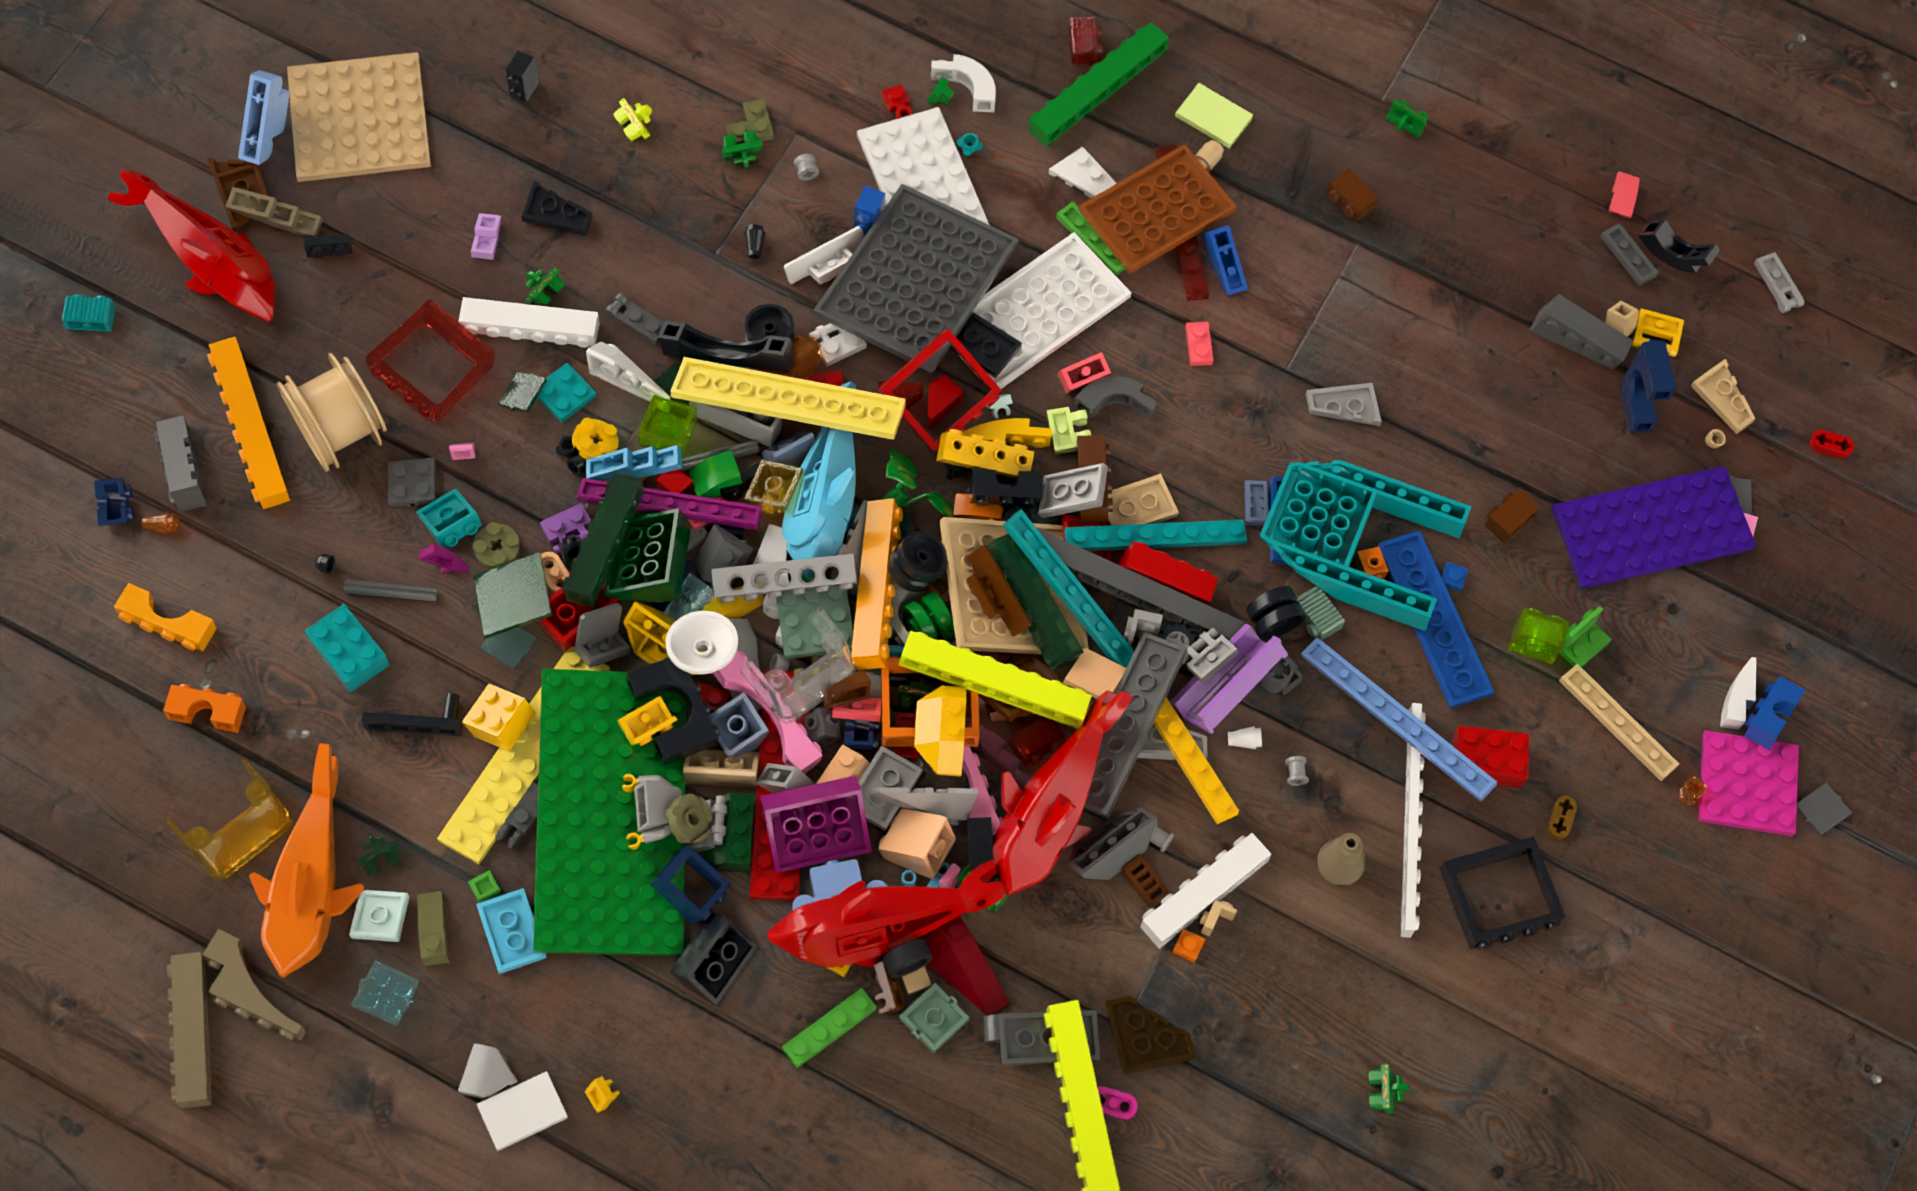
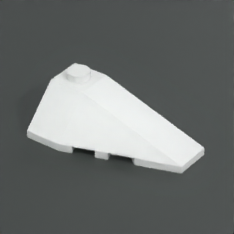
M599 342L587 349L586 356L589 374L668 411L671 409L670 396L620 351L618 347L613 344L607 345Z

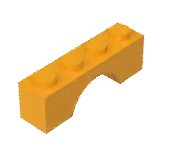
M130 583L127 584L114 605L118 617L122 621L129 624L131 622L137 623L140 628L150 633L152 631L160 633L161 637L170 642L174 640L181 642L183 647L191 651L197 649L203 652L217 629L213 619L193 610L173 619L158 616L154 613V600L150 592Z

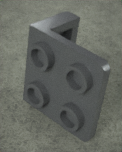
M619 603L586 612L580 616L574 651L589 668L629 655L631 647L618 634L622 606Z

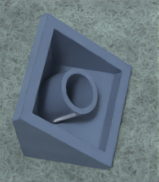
M798 431L776 443L772 448L769 447L760 453L776 475L780 477L802 465L815 438L812 432Z
M745 692L709 715L712 724L716 723L719 729L720 736L718 741L729 758L756 750L769 733V729Z

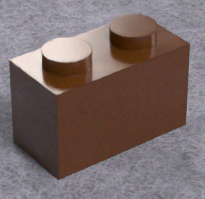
M1349 168L1332 180L1327 190L1329 199L1336 203L1345 215L1352 218L1356 223L1375 209L1379 198Z
M1519 489L1514 494L1510 492L1503 499V504L1499 508L1495 506L1487 514L1488 520L1485 527L1504 544L1536 516L1540 508L1522 489Z

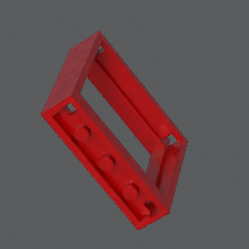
M948 328L943 330L877 389L880 394L896 397L891 391L948 341L990 389V392L944 433L949 432V429L963 432L966 429L964 425L970 419L972 422L978 419L983 414L981 410L987 404L990 407L999 400L998 394L1002 392ZM904 408L901 417L930 452L938 450L941 436L934 441L911 413Z

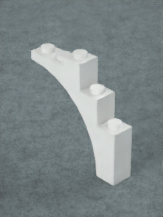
M769 524L754 564L787 561V541L783 536L781 527ZM788 573L780 575L779 583L781 585L790 583ZM764 575L758 576L755 584L758 587H765L768 579ZM766 594L763 602V613H766L768 617L773 619H779L776 597L768 598V594ZM779 625L776 633V644L783 649ZM848 652L834 653L829 655L834 657H846Z

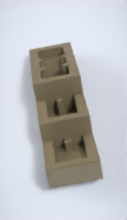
M232 187L225 206L226 209L248 218L306 237H317L323 222V218L320 215L300 211L299 207L277 202L274 197Z

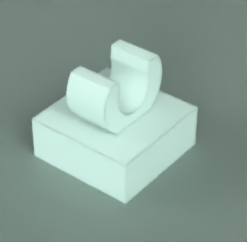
M999 395V400L992 406L986 405V408L992 409V416L995 419L999 418L998 410L1000 408L1004 409L1006 416L1010 415V408L1007 405L1012 404L1011 395Z

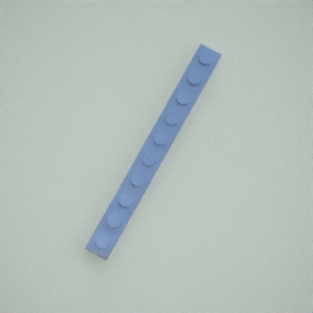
M1318 637L1301 653L1302 658L1480 802L1497 785L1496 780Z

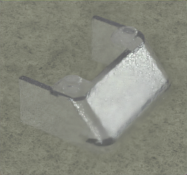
M821 607L816 609L811 623L822 635L821 646L827 653L825 656L792 679L779 669H773L763 675L749 657L744 660L740 672L776 718L783 723H792L824 700L827 687L856 673V666L851 659V653L844 635Z

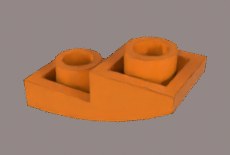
M970 494L955 495L953 511L955 518L1002 521L1004 507L998 504L978 506L975 503H970Z

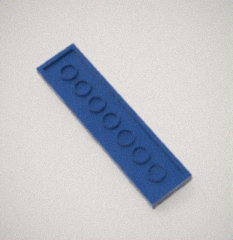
M1420 530L1378 543L1376 547L1381 549L1392 583L1437 599L1426 631L1415 627L1412 628L1449 709L1492 696L1494 690Z

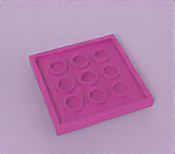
M1705 730L1702 737L1698 821L1794 836L1796 834L1799 745L1774 742L1771 749L1768 750L1744 736Z

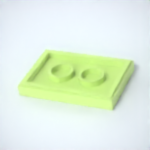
M1198 83L1176 111L1175 117L1230 149L1252 120L1253 114Z

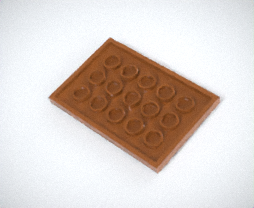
M1185 144L1078 207L1081 215L1129 274L1236 212L1237 206Z

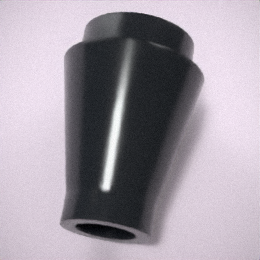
M747 225L746 230L743 232L747 257L759 259L766 232L761 225Z

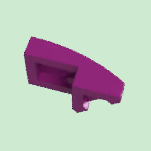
M432 544L419 551V560L441 566V574H447L451 570L468 573V565L457 555L442 546Z

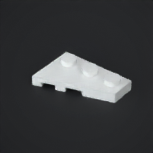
M1083 147L1051 167L1048 173L1053 177L1058 176L1065 180V184L1071 187L1075 186L1084 191V194L1090 198L1117 184Z

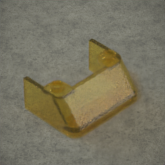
M245 758L241 762L247 774L253 780L246 787L245 795L252 805L213 836L203 827H194L183 834L170 817L165 820L174 835L215 880H224L286 832L292 824V818L287 809L266 781Z

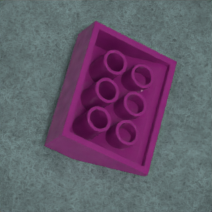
M856 775L760 796L776 873L871 852L862 791Z

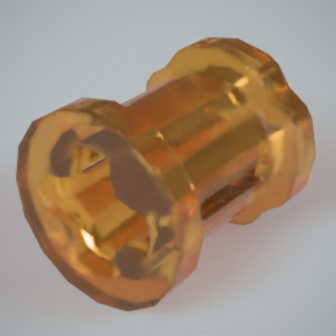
M1689 778L1679 790L1680 801L1688 805L1696 804L1706 792L1705 783L1699 778Z

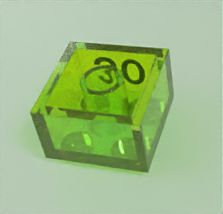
M653 395L637 433L639 446L643 448L653 446L658 451L678 445L682 449L683 457L698 421L697 408Z
M1524 608L1513 627L1507 651L1553 664L1563 648L1569 622L1559 616H1549L1542 614L1536 609Z

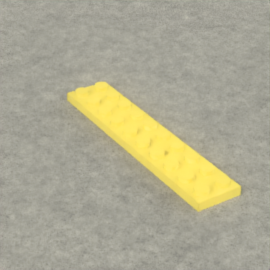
M687 357L683 358L670 391L672 398L892 440L895 439L906 405V399Z
M573 646L565 651L554 669L611 671V668L604 663L589 668L574 651L575 647ZM541 688L530 702V706L536 714L510 752L502 748L497 750L437 838L438 842L478 865L496 841L495 836L502 824L506 822L532 782L535 783L538 779Z

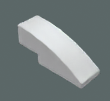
M1751 657L1730 686L1721 714L1720 727L1739 730L1746 722V709H1749L1756 701V658Z

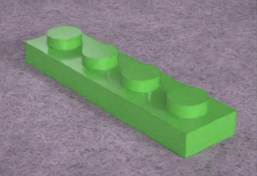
M1071 202L1056 214V219L1071 233L1075 232L1115 276L1125 270L1123 265L1078 211V206L1074 202Z
M861 988L783 1045L782 1050L795 1067L799 1068L876 1011L877 1007Z

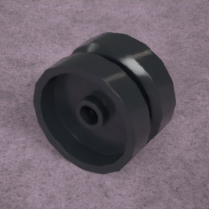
M764 304L752 309L746 316L744 323L745 342L756 341L773 335L791 338L794 346V321L787 309L776 304Z
M916 531L909 533L899 546L894 549L889 555L887 564L891 577L900 587L910 592L919 593L926 591L947 569L948 559L945 547L935 536L927 532Z
M1290 586L1269 590L1258 596L1247 606L1246 612L1253 623H1257L1255 630L1262 641H1268L1273 636L1278 638L1284 636L1305 621L1307 616L1302 606L1295 604L1297 597Z

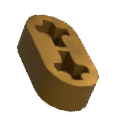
M1561 796L1553 805L1547 825V834L1553 840L1561 841L1565 839L1571 830L1577 804L1570 796ZM1563 803L1567 804L1568 808L1565 815H1561ZM1559 821L1562 822L1561 830L1563 831L1561 833H1557L1555 828Z

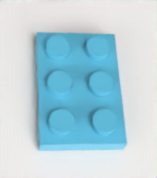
M524 888L476 904L499 974L547 958L546 953H533L534 917Z

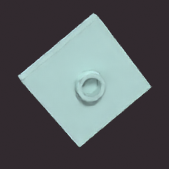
M363 890L358 897L349 936L353 939L399 942L410 897L408 893Z

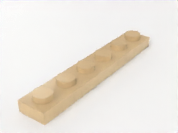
M1578 664L1561 677L1559 682L1660 781L1678 767L1679 763Z

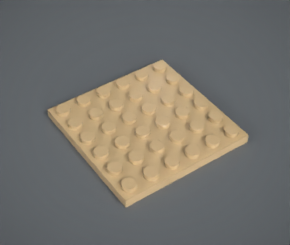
M418 52L287 67L296 177L298 182L431 167Z
M943 517L940 520L942 543L946 549L948 559L946 572L956 646L958 648L984 652L1080 656L1085 648L1089 649L1087 633L1080 622L1028 557L1014 550L1013 544L1015 541L1002 526L1006 521ZM1033 523L1036 528L1063 540L1062 525ZM982 545H987L1032 624L1017 636L1013 637L1002 617L989 620L983 613L981 604L971 592L970 585L966 580L969 576L976 573L967 557Z

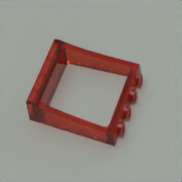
M428 299L407 321L366 356V364L375 377L381 376L386 380V385L390 390H398L407 404L411 405L413 403L417 406L422 417H430L438 423L494 366L495 352L434 301ZM423 325L429 326L475 364L440 404H434L382 360Z

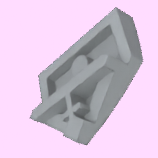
M474 1043L458 1092L468 1096L479 1098L487 1096L491 1098L507 1085L512 1086L518 1081L507 1063L506 1056L499 1049Z

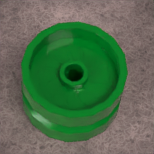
M934 591L920 597V604L913 601L902 607L903 617L909 631L925 633L928 637L935 640L948 641L955 637L952 616L942 599Z

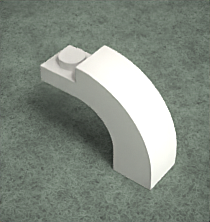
M954 55L953 62L945 60L932 61L931 80H939L942 76L949 81L965 85L973 96V111L994 112L995 84L984 66L971 58L961 55Z

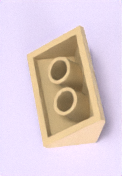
M706 749L685 758L683 768L685 784L757 788L759 752L750 751L729 758L724 750Z

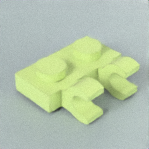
M1069 407L1047 410L1046 415L1049 428H1052L1051 438L1055 455L1077 451V436L1091 435L1090 430L1074 433L1073 425H1087L1086 410L1070 413Z

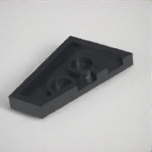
M533 181L521 218L522 222L586 236L592 220V212L570 200H564L556 192L548 191L541 187L540 183Z

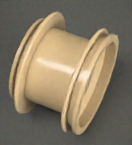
M328 353V358L333 369L298 387L288 375L285 376L286 384L282 385L280 381L276 383L298 428L326 472L330 470L328 466L331 464L339 468L335 452L369 434L381 446L382 440L377 430L387 431L378 408L349 359L345 356L342 358L343 363L340 364L332 353Z

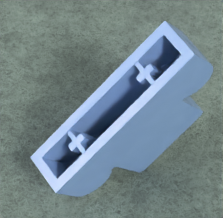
M262 70L250 74L238 159L257 165L265 162L272 152V138L283 133L290 91L281 89V76Z
M855 859L843 862L832 860L826 862L823 866L811 868L810 882L814 898L809 895L798 896L793 902V910L808 903L832 898L831 896L838 895L851 885L862 881L858 861ZM874 880L869 882L866 888L886 887L887 884L880 880Z

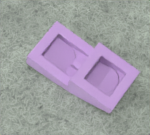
M479 213L475 225L471 257L494 260L501 216Z

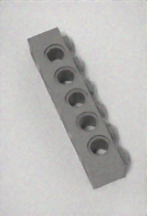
M854 554L711 569L714 598L720 599L721 603L734 602V597H744V600L758 599V595L768 594V598L781 597L782 592L791 591V595L806 594L805 590L815 589L816 593L827 592L829 587L838 586L839 590L852 589L854 584H858ZM829 568L838 569L839 574L836 579L829 580L826 578V572ZM807 570H812L815 573L814 580L809 583L804 582L802 579L803 573ZM783 573L791 575V581L787 585L779 583V577ZM761 575L766 576L768 579L767 585L758 588L755 584L756 578ZM736 578H742L744 581V586L740 590H733L732 582Z

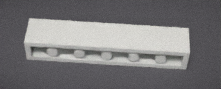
M463 297L459 325L461 332L469 335L485 334L490 337L503 336L514 340L530 339L535 342L548 341L559 345L575 344L580 347H589L595 345L597 341L599 316L598 312Z
M1253 833L1247 837L1242 835L1233 843L1234 847L1230 851L1223 850L1215 858V863L1211 866L1208 864L1204 865L1197 872L1198 876L1191 881L1189 878L1179 886L1180 891L1175 895L1172 893L1168 894L1160 902L1162 904L1156 910L1151 908L1142 916L1141 929L1159 949L1203 915L1205 910L1208 911L1215 900L1219 902L1269 861L1271 853Z

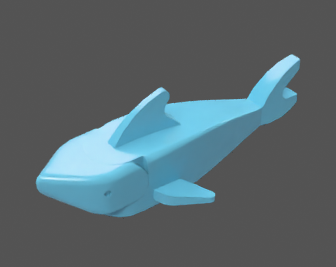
M851 381L841 385V387L856 389V385ZM823 426L799 469L791 493L782 492L780 494L782 510L785 513L782 533L787 541V551L793 560L838 555L845 532L853 526L859 508L853 509L856 468L853 433L850 431ZM807 570L804 572L806 577L812 582L815 578L814 571Z

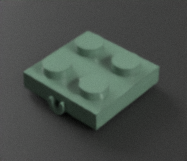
M934 983L899 1016V1019L912 1031L911 1034H914L916 1039L920 1040L934 1054L969 1021L970 1017L957 1005V1000L953 996L949 997Z

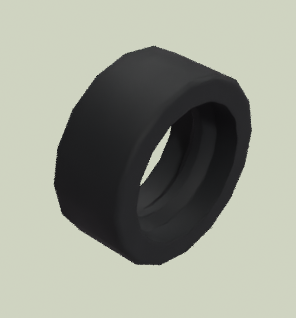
M915 939L889 951L883 957V963L890 977L899 978L921 969L932 960L933 956L924 939Z

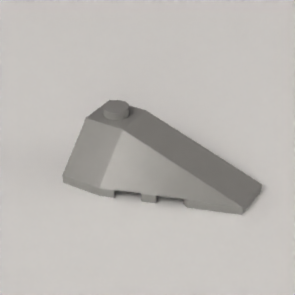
M879 787L869 789V794L905 809L944 816L947 818L950 826H957L958 821L967 820L978 796V789L947 788L933 791V788H917L912 791L911 788Z

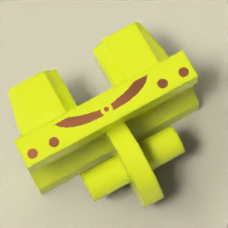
M623 98L619 101L622 107L613 113L614 117L621 126L631 120L632 123L623 129L631 141L641 135L644 139L648 138L650 134L643 125L642 120L645 123L650 122L649 116L652 113V109L649 105L642 106L640 103L635 104L636 110H634Z

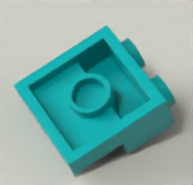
M456 488L416 511L418 518L429 530L432 538L439 546L444 548L455 546L460 538L467 534H475L478 528L482 526L476 511Z

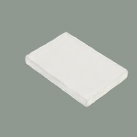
M547 1071L477 1104L497 1151L568 1118Z

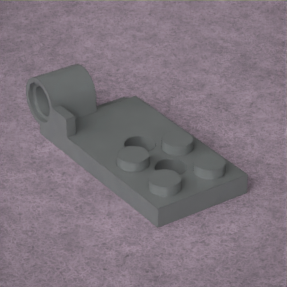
M1082 1010L1081 1015L1091 1061H1099L1096 1010ZM1047 1012L1005 1013L983 1017L985 1043H1000L1002 1065L1058 1062L1056 1052H1051L1050 1044L1045 1043L1042 1037L1044 1031L1051 1032L1050 1028H1046L1044 1013Z

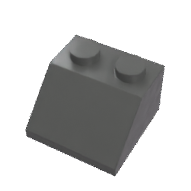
M714 524L693 565L701 578L713 586L711 569L744 566L753 548L719 525ZM737 578L733 580L732 587L736 582Z

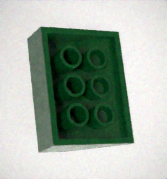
M680 508L616 521L604 591L605 597L655 603L681 599L691 524Z

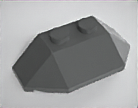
M1143 807L1111 817L1075 845L1071 854V860L1068 862L1069 867L1083 878L1110 880L1131 861L1146 852L1158 821L1157 818Z

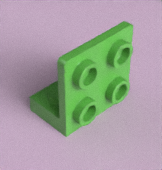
M1601 606L1595 611L1592 609L1587 611L1581 618L1582 621L1578 625L1576 623L1571 625L1565 632L1566 635L1563 637V641L1560 640L1563 643L1558 653L1573 667L1578 664L1582 668L1612 640L1595 624L1603 611Z

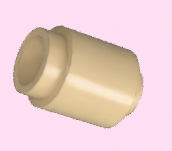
M1211 140L1203 145L1195 157L1210 172L1222 158L1224 150L1218 142Z

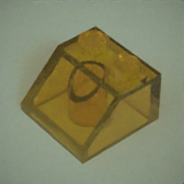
M762 460L745 495L746 503L762 506V515L774 517L785 511L803 474V468Z

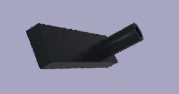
M447 693L445 695L442 717L363 712L362 723L365 730L461 736L462 725L460 719H457L460 696L455 693Z

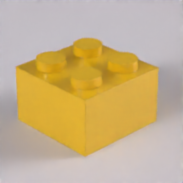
M488 684L462 723L474 737L510 752L536 712L525 698Z

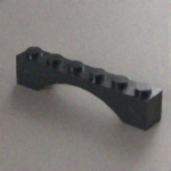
M665 321L657 337L663 355L687 357L708 362L785 373L790 372L796 358L792 340L788 337L769 335L756 341H729L707 335L686 323Z

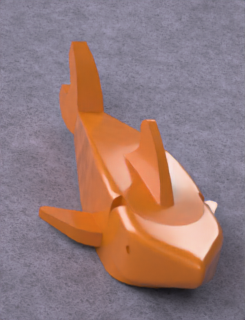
M319 743L313 772L312 794L282 851L272 881L257 873H251L249 877L259 901L266 907L261 928L262 945L278 974L283 978L319 955L329 933L331 917L344 913L365 889L362 884H356L335 890L333 798L338 782V759L336 756H332L329 744Z

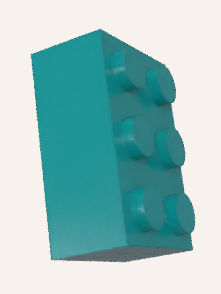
M342 604L305 630L309 643L349 693L389 667L384 652L345 604Z

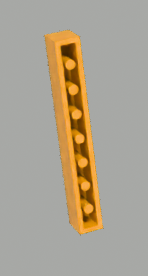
M236 337L209 344L211 353L207 354L211 367L216 366L217 372L213 374L217 386L222 385L224 390L220 392L223 404H228L230 410L226 411L230 425L235 424L236 430H233L232 433L236 444L241 443L243 448L238 451L242 463L247 462L249 469H245V473L249 483L254 482L255 488L251 489L255 502L260 501L262 508L266 509L290 501Z
M894 498L867 501L851 659L858 670L885 668L886 658H889L890 655L888 638H891L892 635L890 618H893L894 614L892 598H895L894 580L888 571L887 562L889 555L897 547L898 540L901 539L899 523L903 520L902 509L898 507Z

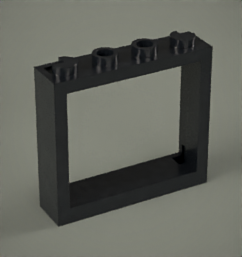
M1534 836L1444 861L1439 869L1469 949L1476 947L1478 949H1486L1491 947L1492 943L1498 941L1502 944L1514 940L1515 936L1523 934L1524 937H1529L1536 934L1537 930L1546 928V931H1550L1560 926V923L1566 917ZM1528 854L1550 914L1479 933L1457 874Z

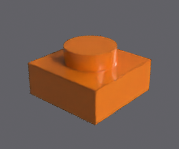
M1183 929L1172 953L1195 963L1205 939Z

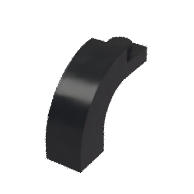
M1666 219L1649 220L1638 235L1646 248L1655 257L1669 266L1685 272L1696 273L1701 266H1709L1720 251L1717 244L1696 245L1684 241L1674 233Z

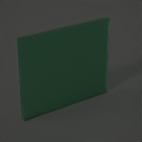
M540 552L473 575L485 639L552 616Z

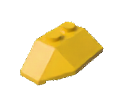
M635 601L623 621L625 628H627L634 653L649 664L669 658L666 650V636L676 620L665 612Z
M940 686L917 701L914 747L937 775L960 777L962 775L966 687Z

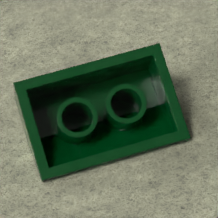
M728 793L721 795L726 797L727 814L724 815L726 835L723 836L722 845H715L714 848L703 851L702 858L716 871L750 873L755 794Z

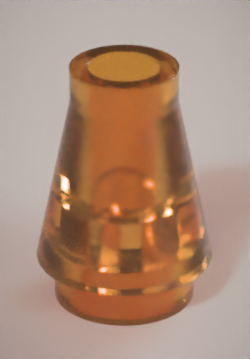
M172 512L144 516L142 518V528L144 530L172 535L177 533L180 527L178 515Z

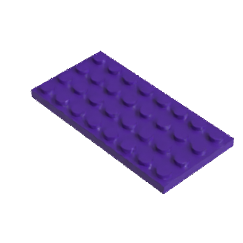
M1725 466L1553 504L1551 508L1581 589L1754 550L1756 547Z

